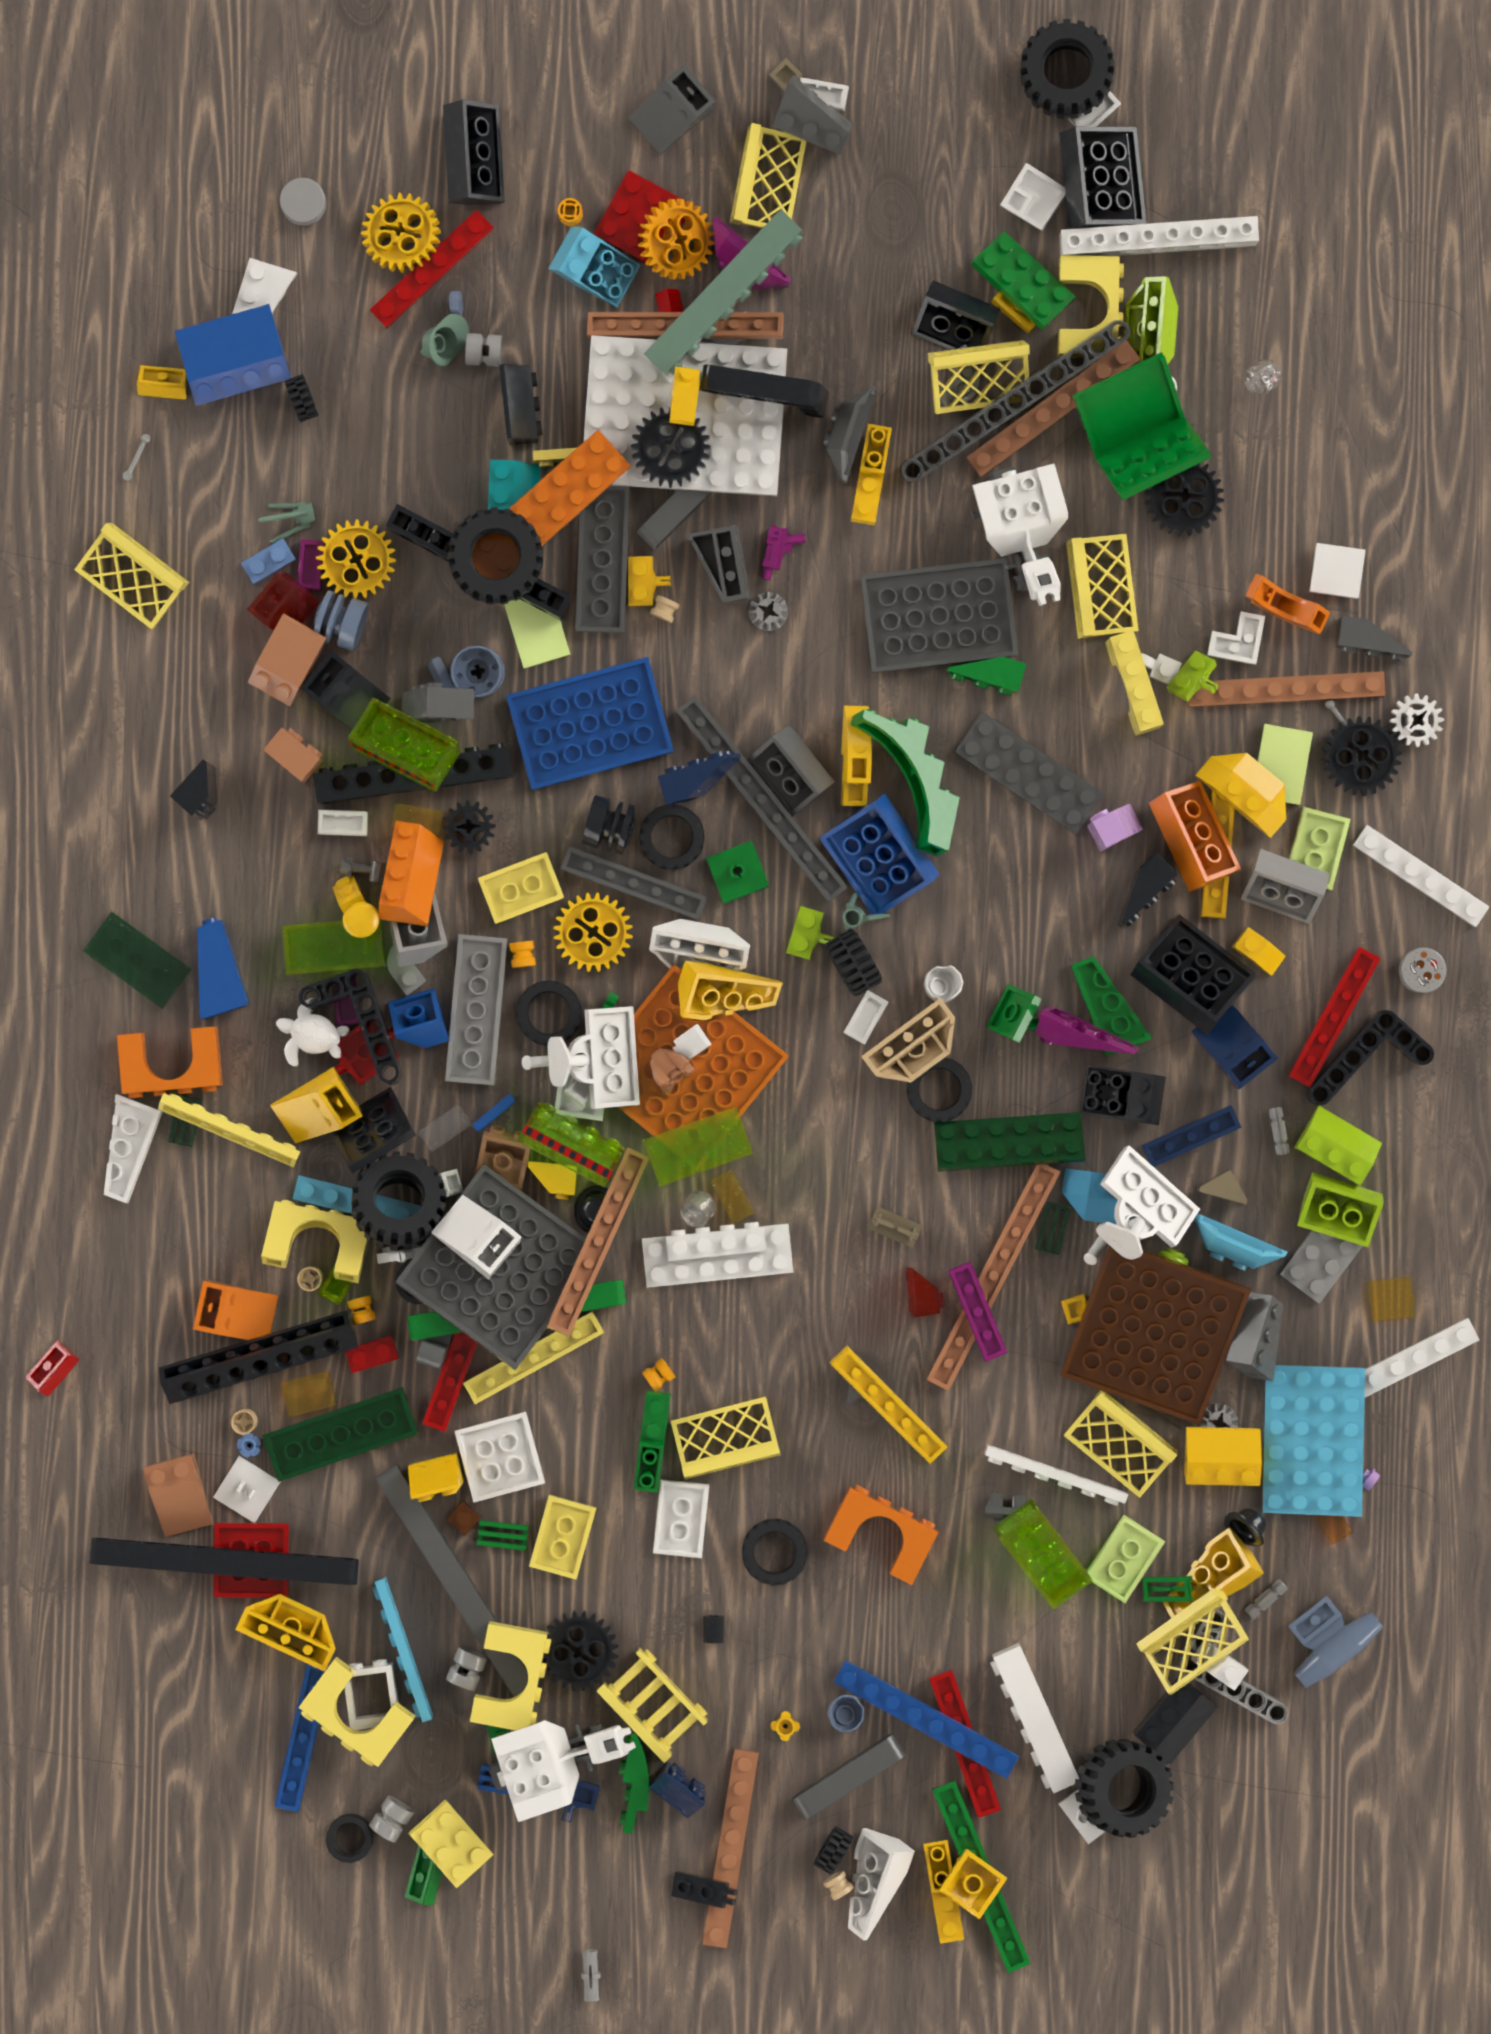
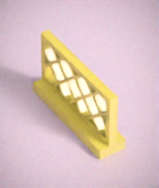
M751 123L748 126L730 223L763 228L767 223L762 221L766 219L769 222L771 220L770 216L780 209L792 219L806 140L786 132L764 128L755 123ZM763 134L773 136L778 145L767 151L762 144ZM790 140L800 142L799 152L792 157L784 146ZM780 147L787 160L777 166L770 153ZM760 150H762L764 154L759 157ZM766 156L773 169L762 175L757 165L758 161ZM790 162L795 173L792 178L786 181L779 168ZM775 171L783 184L772 190L765 177ZM756 173L759 176L757 180H755ZM793 180L792 188H791L788 183ZM762 181L769 193L758 199L753 192V186ZM785 186L790 193V199L781 204L774 192ZM771 195L778 208L768 214L760 202ZM752 197L755 202L750 205ZM757 204L764 217L758 221L747 219L749 209Z
M1019 340L928 353V363L931 364L934 413L941 414L984 408L994 401L985 396L993 384L1003 391L999 395L1000 397L1008 392L1017 380L1021 383L1029 378V344ZM1013 359H1022V368L1016 375L1007 369ZM996 362L1001 368L991 378L983 370L989 363ZM972 365L977 371L967 381L959 374L965 366ZM949 369L954 373L945 385L938 380V370ZM1004 370L1014 377L1005 389L996 382ZM980 374H983L990 381L980 392L972 384ZM956 377H959L966 383L958 395L948 389ZM971 387L979 395L973 403H966L961 398ZM947 390L955 399L949 406L940 407V398ZM1011 395L1008 400L1009 404L1022 402L1021 396L1014 397Z
M106 523L103 526L98 538L74 569L152 630L180 592L189 584V581L113 523ZM104 539L112 544V555L101 556L100 544ZM117 548H118L120 551H122L123 553H119V554H118ZM127 555L130 557L133 569L120 571L118 556ZM114 557L116 572L103 573L101 559ZM97 559L99 574L90 575L83 568L89 560ZM136 563L139 564L142 568L137 569ZM146 570L151 574L152 584L140 586L138 571ZM133 572L135 587L123 588L121 574ZM116 574L119 589L110 590L105 586L104 576ZM94 577H100V582ZM156 578L162 583L156 584ZM166 585L173 593L168 600L159 601L157 586ZM153 587L155 602L142 603L140 589ZM136 589L138 604L129 605L125 602L123 591ZM160 603H165L160 609ZM155 604L157 615L151 622L144 616L143 606ZM133 607H139V612Z
M1127 535L1071 538L1066 541L1078 639L1120 634L1134 630V632L1139 631ZM1120 540L1121 552L1116 557L1106 547L1111 541ZM1093 543L1101 549L1094 559L1086 554L1085 544ZM1103 552L1114 560L1107 570L1096 562ZM1116 563L1124 568L1125 575L1120 581L1109 573ZM1092 566H1095L1103 573L1097 583L1093 582L1088 576V571ZM1106 576L1117 584L1110 594L1099 586ZM1119 587L1127 592L1128 599L1123 605L1112 597ZM1095 590L1106 597V600L1100 607H1097L1091 600V595ZM1109 600L1120 608L1113 619L1102 611ZM1122 612L1130 617L1131 627L1123 628L1116 622V619ZM1100 614L1110 623L1104 630L1095 631L1094 620Z
M1102 1390L1095 1395L1091 1403L1064 1433L1068 1440L1139 1498L1178 1454L1177 1449L1110 1394ZM1095 1406L1104 1412V1421L1090 1422L1089 1413ZM1107 1415H1108L1111 1419H1113V1420H1109V1421H1108V1420H1107ZM1087 1416V1422L1081 1423ZM1119 1424L1123 1428L1124 1436L1109 1438L1108 1425ZM1105 1425L1106 1438L1092 1439L1091 1426ZM1088 1426L1089 1439L1078 1440L1072 1435L1077 1427ZM1126 1431L1129 1432L1132 1436H1127ZM1127 1440L1140 1441L1143 1452L1128 1453ZM1124 1441L1125 1454L1111 1455L1110 1442ZM1107 1442L1108 1455H1096L1093 1452L1092 1443ZM1145 1446L1150 1450V1452L1145 1451ZM1157 1455L1163 1460L1158 1468L1147 1469L1146 1456ZM1143 1456L1144 1469L1130 1470L1129 1457ZM1126 1458L1127 1471H1116L1112 1468L1111 1459ZM1103 1459H1108L1109 1464H1107ZM1145 1473L1146 1482L1138 1489L1131 1483L1130 1474ZM1148 1473H1153L1148 1479ZM1122 1475H1127L1128 1480L1124 1478Z
M766 1397L671 1421L685 1479L781 1455ZM762 1403L765 1413L761 1420L758 1421L749 1416L748 1412L752 1406ZM748 1407V1408L746 1409L745 1413H744L743 1411L739 1410V1409ZM734 1410L743 1415L736 1428L724 1421L728 1412ZM724 1413L721 1419L715 1416ZM710 1416L719 1421L712 1434L700 1427L703 1420ZM745 1417L758 1424L751 1437L739 1430ZM765 1418L767 1419L768 1426L763 1424ZM699 1420L697 1425L691 1421ZM689 1423L695 1427L688 1440L679 1435L677 1425ZM722 1423L734 1430L727 1443L715 1436ZM760 1426L770 1431L772 1441L761 1443L754 1439ZM698 1429L710 1436L703 1449L691 1442ZM736 1432L749 1439L744 1448L737 1449L730 1445ZM713 1438L725 1445L718 1455H712L706 1451ZM681 1440H683V1441L686 1442V1444H685V1446H684L683 1448H682ZM751 1441H753V1442H755V1443L757 1444V1445L749 1446L750 1443H751ZM689 1444L701 1451L696 1460L686 1462L684 1452ZM728 1447L733 1450V1451L725 1452ZM704 1453L710 1456L701 1459Z
M1215 1588L1211 1589L1136 1643L1139 1650L1145 1653L1168 1694L1172 1695L1249 1640L1226 1601L1228 1598L1223 1591ZM1221 1606L1225 1611L1224 1623L1213 1621L1215 1611ZM1200 1621L1207 1623L1204 1637L1194 1635L1195 1625ZM1212 1624L1223 1626L1220 1641L1209 1638ZM1228 1627L1234 1628L1240 1636L1233 1643L1225 1642ZM1181 1635L1187 1636L1185 1651L1174 1649L1176 1639ZM1193 1638L1203 1640L1201 1654L1190 1652ZM1209 1641L1219 1643L1217 1654L1213 1657L1206 1656ZM1161 1649L1168 1650L1165 1665L1159 1664L1154 1657V1654ZM1173 1652L1184 1654L1181 1668L1171 1666ZM1189 1655L1200 1657L1198 1668L1193 1671L1186 1670ZM1170 1669L1180 1671L1178 1682L1172 1686L1168 1681Z

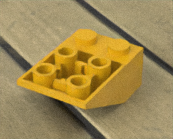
M334 1067L270 1105L295 1143L340 1130L362 1117L358 1103Z
M458 1453L408 1465L411 1499L417 1498L418 1502L433 1499L432 1497L440 1492L442 1496L457 1493L464 1482Z

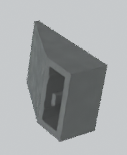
M682 65L640 105L629 119L655 150L662 155L716 108V101L689 69Z

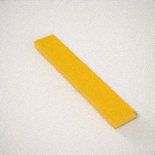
M1211 789L1210 802L1232 848L1235 809ZM1229 876L1203 887L1200 917L1226 919Z
M848 1346L844 1347L829 1362L929 1464L948 1448Z

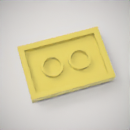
M547 852L478 878L495 924L564 899Z
M549 1494L529 1567L577 1580L597 1507Z
M446 1800L408 1833L456 1888L493 1856V1853Z

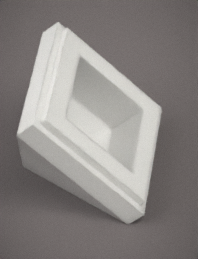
M457 1169L438 1174L443 1179L446 1197L463 1192Z

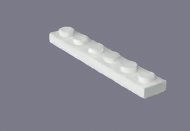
M1368 825L1364 827L1352 845L1473 927H1477L1489 909L1488 905Z
M1469 1318L1366 1368L1365 1398L1479 1341Z
M989 1444L986 1445L984 1454L989 1456L987 1460L998 1465H1002V1462L1012 1464L1011 1469L1021 1473H1025L1026 1470L1035 1472L1034 1477L1047 1482L1049 1478L1058 1480L1057 1485L1070 1490L1072 1486L1081 1488L1082 1494L1095 1498L1096 1494L1104 1496L1105 1502L1118 1506L1119 1502L1126 1503L1127 1492Z

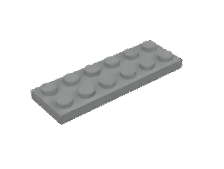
M458 934L445 1081L495 1085L507 938Z

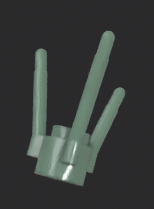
M305 502L268 504V508L293 509V512L258 519L259 522H267L295 517L296 524L301 523V525L271 539V544L301 530L311 528L310 523L316 522L312 503L306 504Z
M855 891L849 903L846 904L847 910L843 913L844 929L854 930L853 927H857L863 922L889 918L890 914L865 915L861 908L854 906L858 896Z

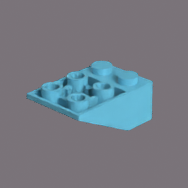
M571 226L548 269L573 285L618 308L641 265L583 227Z

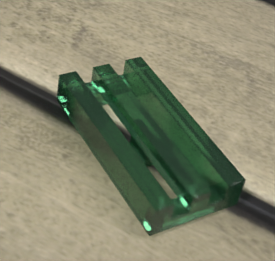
M178 1094L179 1097L187 1101L186 1103L192 1105V1102L202 1106L203 1099ZM173 1116L168 1142L193 1147L197 1126L192 1124L189 1140L185 1141L188 1122L183 1120L179 1139H175L179 1118Z
M1051 1202L1046 1203L1035 1246L1036 1250L1055 1255L1060 1254L1071 1210L1070 1207ZM1054 1208L1055 1212L1046 1247L1041 1246L1050 1209ZM1060 1210H1062L1064 1215L1055 1249H1052L1051 1245Z

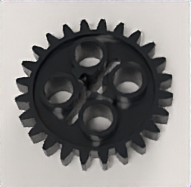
M661 407L660 415L658 416L651 411L652 419L649 421L643 417L642 421L645 426H636L640 435H632V439L638 442L631 445V449L638 451L632 455V459H640L635 465L636 468L644 467L641 473L644 477L650 473V482L652 483L658 478L659 486H662L664 481H668L669 488H672L673 481H677L681 487L682 479L684 478L691 483L690 475L693 474L699 477L700 474L697 468L705 469L706 465L702 460L710 459V456L704 453V451L711 450V445L704 444V442L710 440V436L702 435L706 430V426L698 427L700 418L695 419L694 426L669 423L670 408L669 412L665 413ZM664 425H670L674 430L671 435L664 436L660 433V428ZM682 428L683 432L675 442L676 451L670 450L664 464L659 466V462L667 452L666 444L671 445L678 430ZM686 437H690L695 441V444L691 448H684L681 445V441ZM651 446H657L661 449V453L657 457H651L647 454V450ZM673 458L682 461V466L677 470L671 469L668 466L669 461Z
M1199 463L1172 476L1177 478L1180 483L1177 489L1170 488L1167 485L1166 479L1151 486L1152 489L1144 491L1145 495L1150 496V499H1147L1144 504L1152 506L1147 511V514L1155 513L1156 516L1152 522L1160 520L1162 522L1160 530L1168 526V534H1171L1176 529L1178 537L1182 535L1183 530H1186L1188 537H1190L1192 529H1195L1200 534L1201 525L1207 529L1210 527L1208 519L1214 522L1217 520L1213 512L1220 513L1222 511L1217 504L1224 502L1223 498L1218 497L1219 494L1224 492V489L1217 488L1221 479L1213 480L1212 478L1216 471L1207 472L1208 463L1203 467H1200ZM1200 480L1204 485L1203 491L1197 492L1193 490L1191 486L1192 481ZM1183 491H1186V496H1202L1205 497L1206 500L1201 501L1194 498H1188L1186 502H1182L1181 497H1164L1162 493L1167 492L1174 495H1180ZM1168 501L1174 502L1177 506V511L1175 513H1168L1164 508V504ZM1192 504L1198 505L1201 508V515H1191L1189 506Z
M1358 716L1354 724L1352 719L1348 718L1347 727L1340 722L1338 724L1339 732L1334 729L1330 731L1334 738H1325V741L1330 746L1322 748V751L1328 753V756L1321 758V761L1328 762L1329 765L1324 767L1323 770H1331L1332 773L1328 776V780L1336 778L1337 781L1334 786L1337 787L1343 784L1344 793L1349 788H1352L1353 796L1357 794L1358 790H1361L1362 796H1366L1367 789L1372 794H1375L1376 786L1381 790L1385 789L1383 781L1392 783L1393 780L1389 775H1397L1399 773L1393 767L1402 763L1395 759L1396 756L1402 754L1400 751H1395V747L1400 742H1392L1391 739L1396 734L1391 733L1388 735L1386 733L1389 728L1388 725L1382 729L1379 727L1381 720H1377L1373 725L1371 724V717H1367L1365 723H1363L1361 716ZM1360 732L1366 736V743L1364 745H1358L1355 742L1354 736L1356 733ZM1345 741H1348L1357 752L1365 751V759L1376 765L1378 771H1375L1365 760L1359 762L1357 760L1359 755L1347 747ZM1377 748L1383 750L1385 758L1381 762L1373 757V751ZM1340 751H1346L1350 755L1348 764H1343L1339 761L1338 754ZM1359 767H1364L1368 770L1369 776L1366 780H1361L1357 776Z
M573 1610L571 1618L566 1613H563L562 1622L558 1618H554L556 1626H547L550 1634H547V1639H551L549 1654L544 1653L543 1658H546V1661L543 1663L547 1664L546 1667H550L546 1674L547 1676L556 1675L554 1683H557L560 1679L563 1680L562 1688H565L570 1683L572 1691L576 1689L577 1685H580L582 1691H585L586 1684L589 1683L592 1689H594L595 1680L601 1684L604 1683L602 1675L611 1676L607 1668L616 1667V1664L611 1661V1659L618 1658L619 1654L612 1652V1650L619 1647V1644L611 1642L616 1638V1634H608L612 1626L603 1627L604 1618L598 1622L595 1621L596 1613L587 1618L586 1610H584L581 1617H578L577 1612ZM574 1627H579L583 1630L584 1636L581 1639H574L570 1635V1630ZM561 1637H566L577 1648L582 1645L584 1647L583 1653L594 1659L597 1664L593 1665L582 1654L574 1655L575 1649L562 1641ZM594 1642H598L603 1646V1652L598 1655L593 1654L589 1646ZM565 1647L569 1654L566 1658L560 1659L555 1655V1649ZM578 1662H584L588 1667V1671L584 1674H579L575 1671L574 1665Z

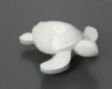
M310 998L306 1002L307 1004H313L317 998ZM302 1004L297 1010L298 1018L295 1021L289 1018H280L276 1021L280 1031L286 1034L290 1033L292 1036L286 1043L284 1052L288 1063L294 1067L299 1065V1049L310 1054L329 1051L334 1058H341V1049L337 1045L340 1042V1038L348 1035L350 1029L347 1026L336 1028L330 1020L321 1015L312 1014L314 1010L308 1009Z

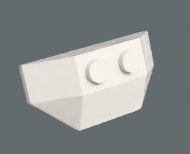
M678 919L653 927L649 950L669 969L674 964L682 969L685 961H692L738 971L745 969L747 966L750 944L730 928Z

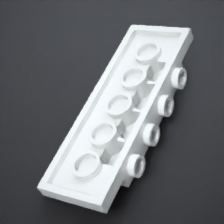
M759 1222L744 1223V1228L738 1229L734 1228V1224L721 1225L719 1231H710V1227L695 1228V1233L686 1234L685 1229L671 1231L670 1236L642 1238L647 1288L794 1273L788 1223L759 1226Z

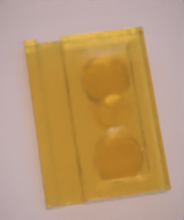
M329 1370L280 1382L289 1417L337 1406Z

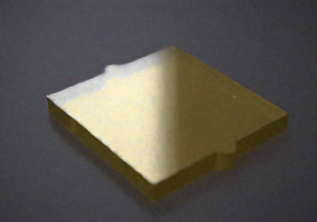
M1411 1276L1367 1281L1369 1290L1367 1302L1370 1304L1372 1322L1415 1317L1414 1299L1416 1296L1412 1291Z

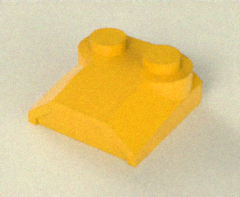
M965 1849L963 1854L958 1857L955 1866L941 1885L939 1891L980 1919L1007 1880V1877L971 1851Z

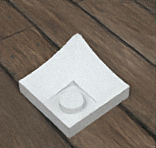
M1026 163L1000 206L1040 231H1043L1059 205L1065 199V187Z

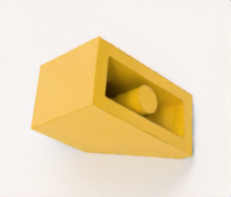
M675 367L671 386L669 423L694 426L700 370Z
M1246 927L1231 947L1270 976L1274 974L1286 957L1272 943L1250 927Z
M528 1161V1168L549 1193L555 1194L556 1199L569 1200L570 1195H575L577 1165Z

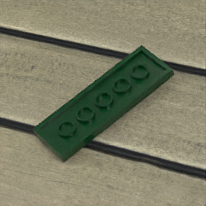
M1081 1112L934 1122L938 1172L1085 1162L1086 1160Z
M401 1387L262 1436L277 1480L280 1482L417 1435L419 1432L405 1391Z

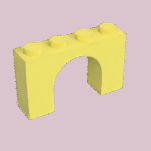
M1060 256L1059 281L1062 284L1089 285L1099 290L1106 300L1107 314L1099 325L1090 329H1059L1057 357H1060L1114 320L1123 321V312H1119V303H1123L1124 289L1119 288V278L1124 277V263H1120V256ZM1117 324L1112 328L1114 338H1121L1118 337L1119 327H1123L1121 324ZM1096 338L1092 341L1091 348L1094 352L1103 350L1104 342L1102 339ZM1075 352L1071 355V358H1083V355L1080 352Z
M1134 630L1110 637L1105 645L1112 666H1117L1126 689L1130 705L1128 716L1135 736L1159 729L1164 724Z
M288 1200L274 1202L261 1255L262 1264L286 1268L292 1243L296 1236L308 1228L319 1227L333 1233L340 1244L334 1269V1279L359 1283L368 1240L364 1237V1231L358 1230L356 1219L346 1216L337 1210L322 1211L313 1205L302 1207Z
M489 1621L484 1649L517 1656L527 1668L528 1683L519 1695L510 1699L476 1694L470 1722L510 1730H518L536 1724L538 1712H533L535 1702H540L542 1688L538 1687L539 1678H544L547 1664L542 1663L544 1653L549 1654L551 1639H547L548 1632Z
M336 1657L299 1706V1709L302 1710L301 1714L311 1722L316 1720L322 1725L321 1729L331 1737L336 1735L342 1740L341 1744L349 1751L356 1750L362 1755L360 1758L366 1764L379 1767L416 1715L395 1701L381 1722L375 1727L360 1731L346 1726L338 1715L337 1700L341 1691L356 1671Z

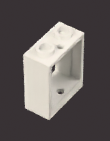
M387 1659L372 1661V1665L363 1666L362 1662L348 1664L356 1671L353 1677L386 1672L390 1705L392 1707L395 1701L399 1703L393 1662L387 1663ZM350 1679L344 1687L350 1728L354 1730L373 1728L381 1722L387 1713L356 1717L352 1681Z

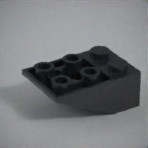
M332 650L300 688L360 737L383 710L376 706L375 702L386 706L391 700L390 697Z
M1159 853L1154 854L1135 872L1118 922L1120 927L1125 924L1128 927L1131 926L1141 916L1138 912L1143 907L1149 909L1159 899L1156 895L1160 891L1163 893L1167 892L1177 882L1174 878L1178 873Z
M1087 1065L1080 1112L1087 1115L1159 1125L1166 1077Z

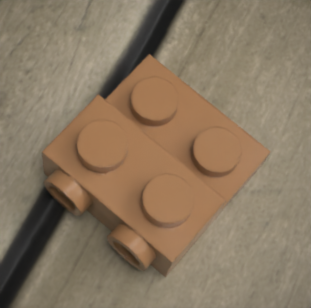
M492 1125L490 1128L486 1127L481 1142L475 1175L484 1164L517 1189L522 1190L534 1139L529 1138L522 1131H515L512 1134L505 1132V1128L502 1126Z

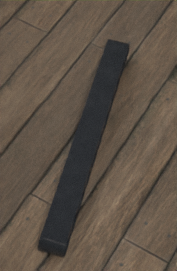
M91 1538L89 1560L90 1564L342 1585H357L359 1559L110 1538Z

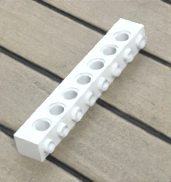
M1258 216L1061 230L1059 234L1060 255L1121 256L1256 246L1259 242Z

